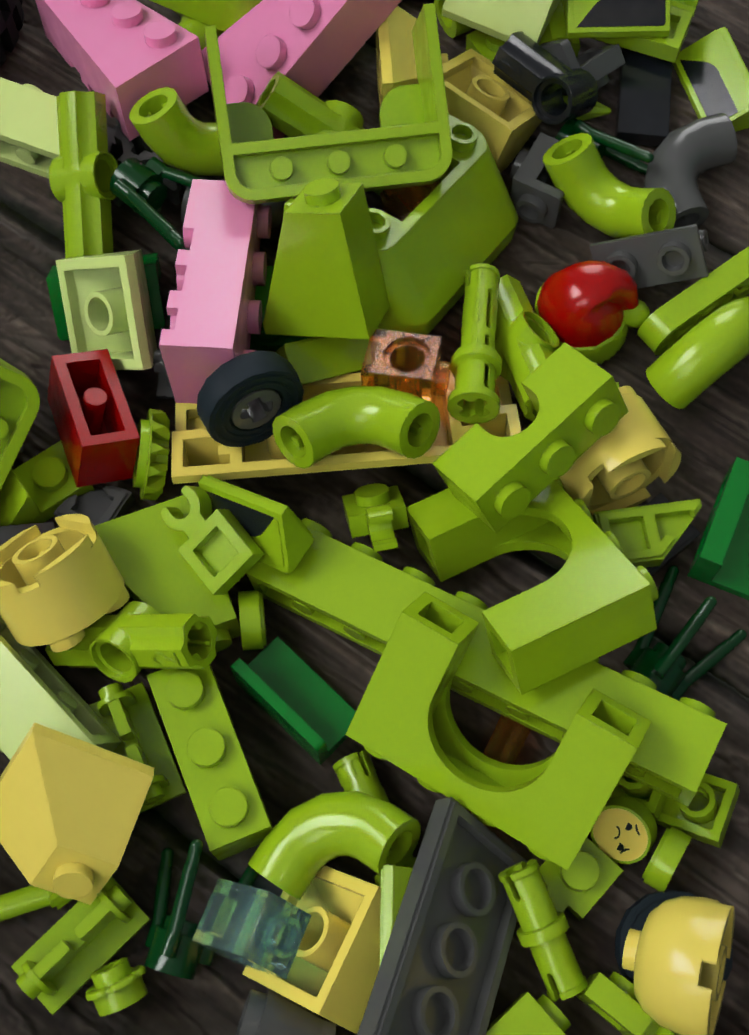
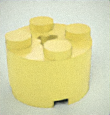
M631 386L618 388L629 412L619 420L610 433L602 436L574 462L568 472L560 476L564 490L573 500L576 498L582 499L592 516L597 511L638 506L651 496L646 487L658 476L665 484L677 471L681 462V452L642 397L637 395Z
M66 514L55 517L54 519L59 527L45 533H41L38 526L34 525L13 536L0 546V616L15 640L21 645L30 647L49 645L53 652L66 651L82 641L85 636V628L95 623L105 614L120 609L130 598L124 579L92 521L83 514Z

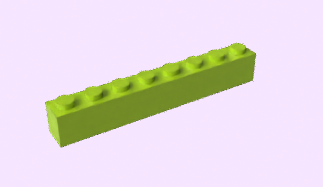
M304 518L301 522L313 534L312 537L315 540L291 574H286L258 561L246 573L254 590H259L260 593H263V598L379 655H382L401 612L424 592L429 593L480 623L454 675L450 690L561 743L576 713L594 688L652 721L623 775L686 806H689L695 796L727 723L716 719V713L704 703L687 697H682L678 701L657 691L656 684L646 676L631 670H623L620 674L599 664V658L521 695L492 654L482 611L488 609V606L483 601L466 592L458 591L455 595H452L435 587L433 579L418 569L406 566L401 571L384 563L379 553L374 552L372 548L362 543L353 542L350 547L332 538L329 530L310 519Z

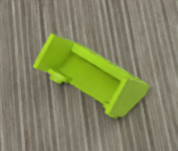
M435 3L423 4L412 29L418 84L398 86L386 94L379 110L380 128L274 139L270 118L262 108L248 102L226 104L216 25L204 26L224 179L229 192L239 201L247 204H262L288 201L290 198L296 199L305 185L320 178H335L339 183H363L365 192L428 185L441 178L449 168L453 150Z
M450 114L448 116L453 150L452 161L442 177L430 184L435 189L403 221L382 210L368 208L390 305L389 310L377 328L401 340H418L428 335L465 293V271H470V266L473 264H491L511 242L518 223L517 211L484 135L473 125L463 122ZM290 198L284 204V212L295 199Z

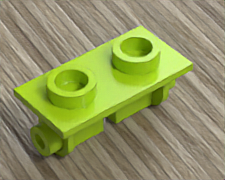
M141 682L125 690L121 683H112L101 688L98 691L101 700L89 706L122 741L113 752L155 768L154 777L140 813L187 793L144 683Z
M113 877L109 879L101 892L97 894L98 896L91 905L78 901L11 966L19 976L16 979V983L21 990L32 1000L37 997L52 1015L91 979L90 975L94 971L104 966L151 920Z

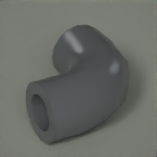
M724 113L696 119L670 132L653 152L654 160L648 163L644 188H664L670 192L676 206L674 228L697 224L699 227L707 219L709 209L698 188V176L708 170L732 164L736 159V132L731 120Z

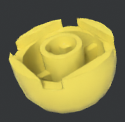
M676 897L665 900L649 913L642 931L629 929L623 950L622 968L634 972V994L643 1011L661 1027L678 1035H714L726 981L723 980L726 958L730 959L735 922L734 906L722 904L718 900L706 897Z

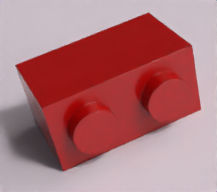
M108 349L51 356L47 400L76 487L131 479L140 436Z

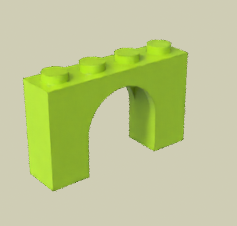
M560 477L556 478L533 499L520 516L512 519L497 534L460 502L449 488L406 507L417 550L440 582L494 557L514 551H543L554 554L566 561L556 574L543 583L482 611L492 654L521 695L657 629L653 602L658 599V590L652 576L645 567L641 565L635 567L627 559L616 536L609 530L603 532L594 523L586 504L580 498L574 500L564 490Z
M424 592L401 612L345 735L363 745L365 750L372 756L381 760H387L415 777L424 788L435 793H441L448 798L453 797L464 808L471 811L483 824L497 827L520 841L538 858L552 861L568 871L636 753L652 721L593 688L576 713L556 752L551 756L532 764L514 765L499 762L484 755L463 736L454 720L450 704L452 680L480 623L429 593Z

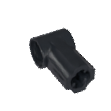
M522 31L511 34L509 39L499 47L492 62L495 67L494 73L532 102L534 112L541 121L557 125L583 116L595 107L598 99V86L595 78L588 71L582 68L570 69ZM563 88L568 95V105L564 102L562 96Z

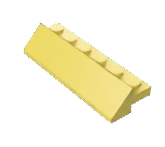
M451 365L348 373L302 385L304 389L302 402L330 390L350 386H382L411 393L434 403L440 413V428L431 448L415 459L407 458L392 450L374 444H357L334 451L311 467L303 469L289 462L281 453L275 442L274 435L260 443L249 446L227 447L210 436L198 415L197 404L175 402V431H172L171 478L173 484L199 482L203 475H209L219 480L430 464L437 460L475 424L458 421L447 410L448 396L455 389V377L450 370ZM499 376L495 380V393L500 399L499 414L495 419L486 423H480L479 425L492 435L507 437L520 433L521 425L517 404H512L509 382L502 376Z

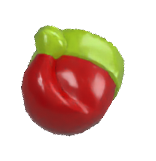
M598 260L574 263L551 274L539 288L534 306V312L541 316L555 331L560 342L559 347L565 342L592 362H597V364H602L605 360H610L611 357L615 356L622 348L629 328H639L650 316V310L646 303L638 299L637 284L632 276L624 269Z

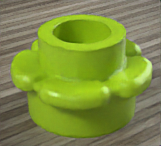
M127 957L102 966L90 975L94 985L85 992L86 1000L94 1002L100 1017L111 1015L131 1006L148 993L142 975L147 971L144 965L131 967Z

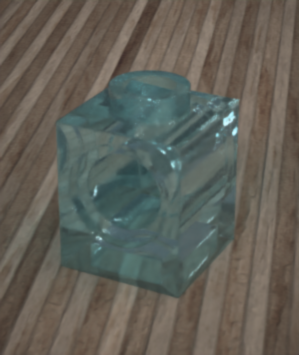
M218 878L192 941L234 963L287 979L312 915L270 891Z

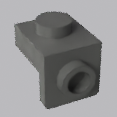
M568 39L546 42L540 45L570 69L582 68L588 71L595 78L598 89L610 81L609 73L626 63L619 44L590 48L577 57ZM563 88L562 94H565L566 90Z
M540 132L531 149L528 151L523 148L515 159L510 173V178H512L510 197L517 214L522 219L530 223H540L553 229L560 218L564 192L547 184L550 176L542 160L546 151L559 140Z

